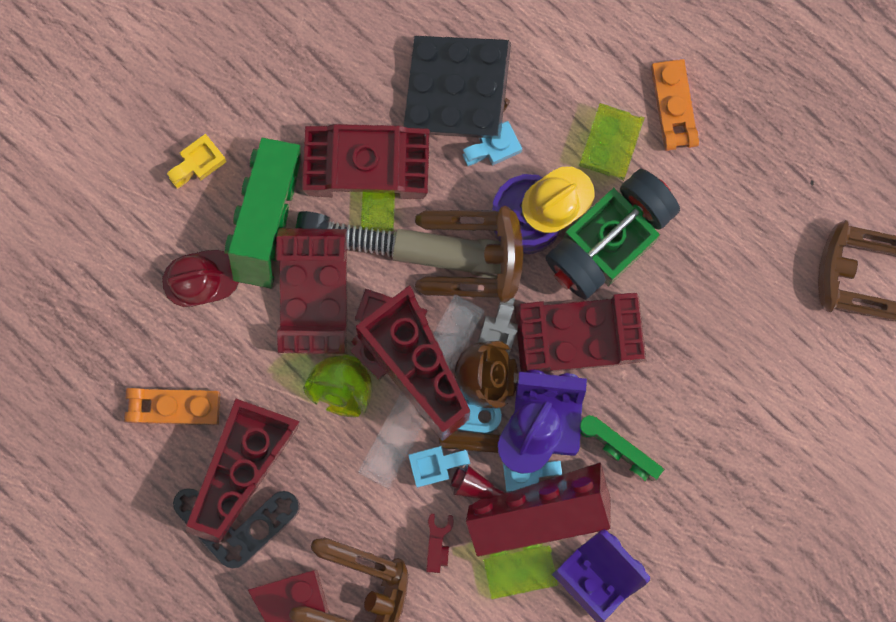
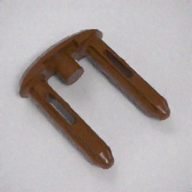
M503 205L500 210H425L415 216L416 225L425 230L497 231V236H501V244H487L484 250V258L487 264H501V273L497 274V278L425 276L415 282V289L426 296L499 298L501 303H507L516 295L522 274L523 242L519 220L512 209ZM483 217L484 223H461L460 218ZM460 284L483 285L484 290L460 289Z
M848 220L837 223L829 234L819 264L818 290L821 305L827 312H832L833 309H840L896 321V301L840 290V281H838V277L854 279L858 268L857 260L842 257L843 247L848 245L896 256V235L849 226ZM863 238L890 243L891 245L864 240ZM852 301L879 306L881 309L857 305Z
M326 537L312 541L311 550L317 557L382 579L381 586L385 587L384 593L369 592L364 601V608L368 612L377 614L375 622L400 621L407 596L409 579L407 567L402 559L395 558L390 561ZM356 557L375 563V568L357 563ZM307 606L294 607L289 612V617L293 622H353L349 619Z

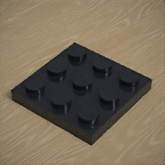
M414 36L404 127L430 129V135L500 139L511 42L503 39Z

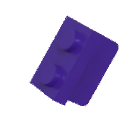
M539 370L519 372L515 410L522 403L529 400L551 402L560 410L565 422L563 436L553 454L576 455L580 449V422L587 379L579 378L571 373L557 376L547 375Z
M605 529L597 532L577 548L552 574L596 622H604L626 598L650 581V576L645 571L644 566L638 560L633 559L621 546L618 538Z

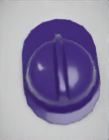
M529 400L522 403L514 411L498 442V453L503 464L511 471L520 474L533 473L541 469L549 461L565 430L564 417L560 410L551 402L544 400Z

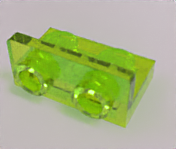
M543 544L527 546L523 547V551L510 553L508 550L489 554L490 558L483 559L491 599L558 586L557 580L552 576L555 568L551 554V545L543 546Z

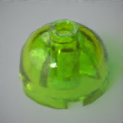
M350 355L332 356L322 359L314 366L303 387L305 395L316 405L320 399L322 402L330 405L327 407V411L353 418L359 417L361 411L363 413L366 412L373 393L372 380L369 373L357 358Z

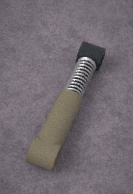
M300 211L297 215L295 229H347V250H350L352 247L353 251L358 248L359 252L364 249L365 253L369 250L371 254L374 251L377 255L380 252L382 255L387 253L390 256L392 254L393 261L470 272L479 277L497 278V274L501 273V264H487L484 258L486 245L501 244L500 241L478 239L475 241L405 229H397V232L395 231L394 234H391V231L385 233V230L379 232V229L375 232L373 228L369 231L367 227L363 230L361 226L359 229H356L355 225L353 228H350V224L348 227H345L344 223L342 226H339V223L331 222L329 216L316 212Z

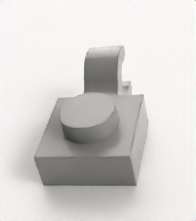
M512 298L507 303H501L500 301L496 318L485 316L477 343L502 341L510 349L512 348L518 324L509 322L514 309L515 298Z

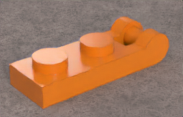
M685 59L652 63L651 71L665 151L676 150V146L687 145L688 148L698 147L699 135L695 125ZM683 126L684 132L675 134L673 127Z
M126 389L125 399H128L129 403L128 412L124 414L125 423L219 425V391ZM142 400H151V413L141 412Z

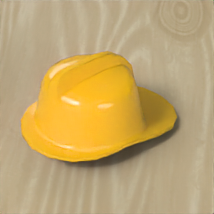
M560 167L544 176L526 191L522 201V213L527 223L535 230L543 233H555L585 214L592 206L595 197L594 186L590 178L582 170L574 167Z

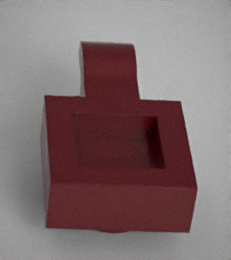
M430 514L428 518L430 536L426 572L440 573L441 566L448 567L449 546H443V537L453 528L454 519L452 515H448L447 525L444 528H438L434 523L435 514Z

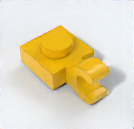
M204 134L180 152L184 161L172 168L167 175L178 189L186 184L194 174L200 181L226 163V159L210 138Z

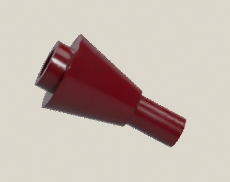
M468 464L463 469L457 468L450 486L454 487V495L475 499H490L506 493L495 488L492 483Z

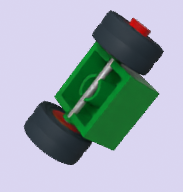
M645 169L637 170L621 185V194L613 187L565 232L563 240L546 255L545 259L555 273V279L566 290L570 289L578 297L586 300L604 283L609 287L656 243L660 234L655 229L660 230L664 228L680 212V206L671 193L670 188L661 179H658Z

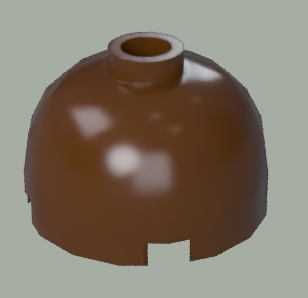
M502 341L479 342L472 344L461 353L456 364L455 380L465 400L482 408H500L508 404L504 402L508 396H513L516 391L518 372L516 360L510 359L506 350H511L507 344Z

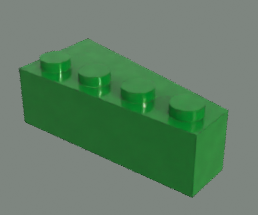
M262 137L259 148L252 150L250 168L253 169L251 176L244 178L241 192L244 200L242 206H236L233 217V224L236 225L233 235L229 234L225 243V254L229 255L233 281L272 289L274 276H272L271 261L278 262L277 234L280 228H286L289 204H285V202L292 201L301 165V150L298 144Z

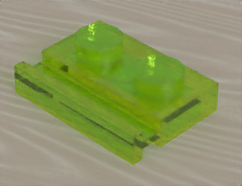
M600 103L579 166L608 176L612 175L624 181L645 117H637L631 115L630 112Z

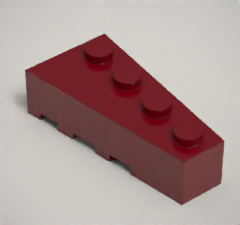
M409 285L356 325L357 338L443 441L469 421L470 409L452 371L445 361L438 342H436L411 285Z
M235 398L186 525V533L219 544L296 433L300 421Z
M601 462L490 499H481L469 505L466 524L476 556L479 557L595 533L603 529H611V497Z
M312 570L248 589L265 622H293L289 617V612L292 608L307 606L330 614L318 570Z

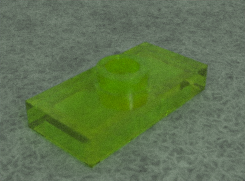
M362 192L361 227L363 230L367 227L368 230L373 228L374 230L394 231L396 193Z

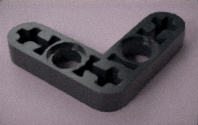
M190 488L179 491L173 501L176 514L186 525L192 510L183 511L182 507L185 503L182 499L185 496L189 498L196 496L197 498L199 494L198 490ZM277 492L239 528L235 530L231 526L222 540L228 532L232 535L231 538L227 539V542L233 547H238L239 545L242 547L239 553L242 557L240 561L236 559L229 561L227 556L230 552L224 545L217 549L214 546L215 542L198 538L224 566L232 569L241 568L296 518L300 511V502L297 496L291 492ZM281 498L286 501L290 498L292 500L290 504L292 512L289 515L285 512L279 514L275 519L281 523L276 527L272 519L263 513L268 509L270 514H273L279 508L278 499ZM256 520H263L269 526L268 535L261 540L255 539L250 532L251 525Z

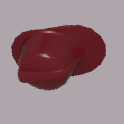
M206 250L181 256L173 260L166 267L162 277L163 290L166 297L174 304L182 307H194L220 301L229 297L239 284V282L233 281L229 255L221 250Z

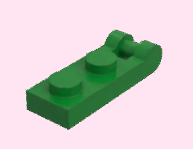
M589 415L581 420L580 435L584 438H596L605 445L602 450L616 461H619L620 458L631 465L629 471L640 480L646 482L649 478L651 481H655L665 470L597 417Z

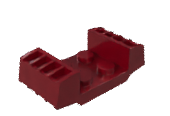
M333 124L329 126H305L302 190L312 197L333 198V192L400 193L401 199H424L428 194L430 129L391 125Z
M280 228L277 234V260H280L278 353L347 354V229Z
M638 293L614 294L611 299L544 305V301L519 304L514 308L515 321L518 324L517 340L521 372L530 370L557 372L647 362Z

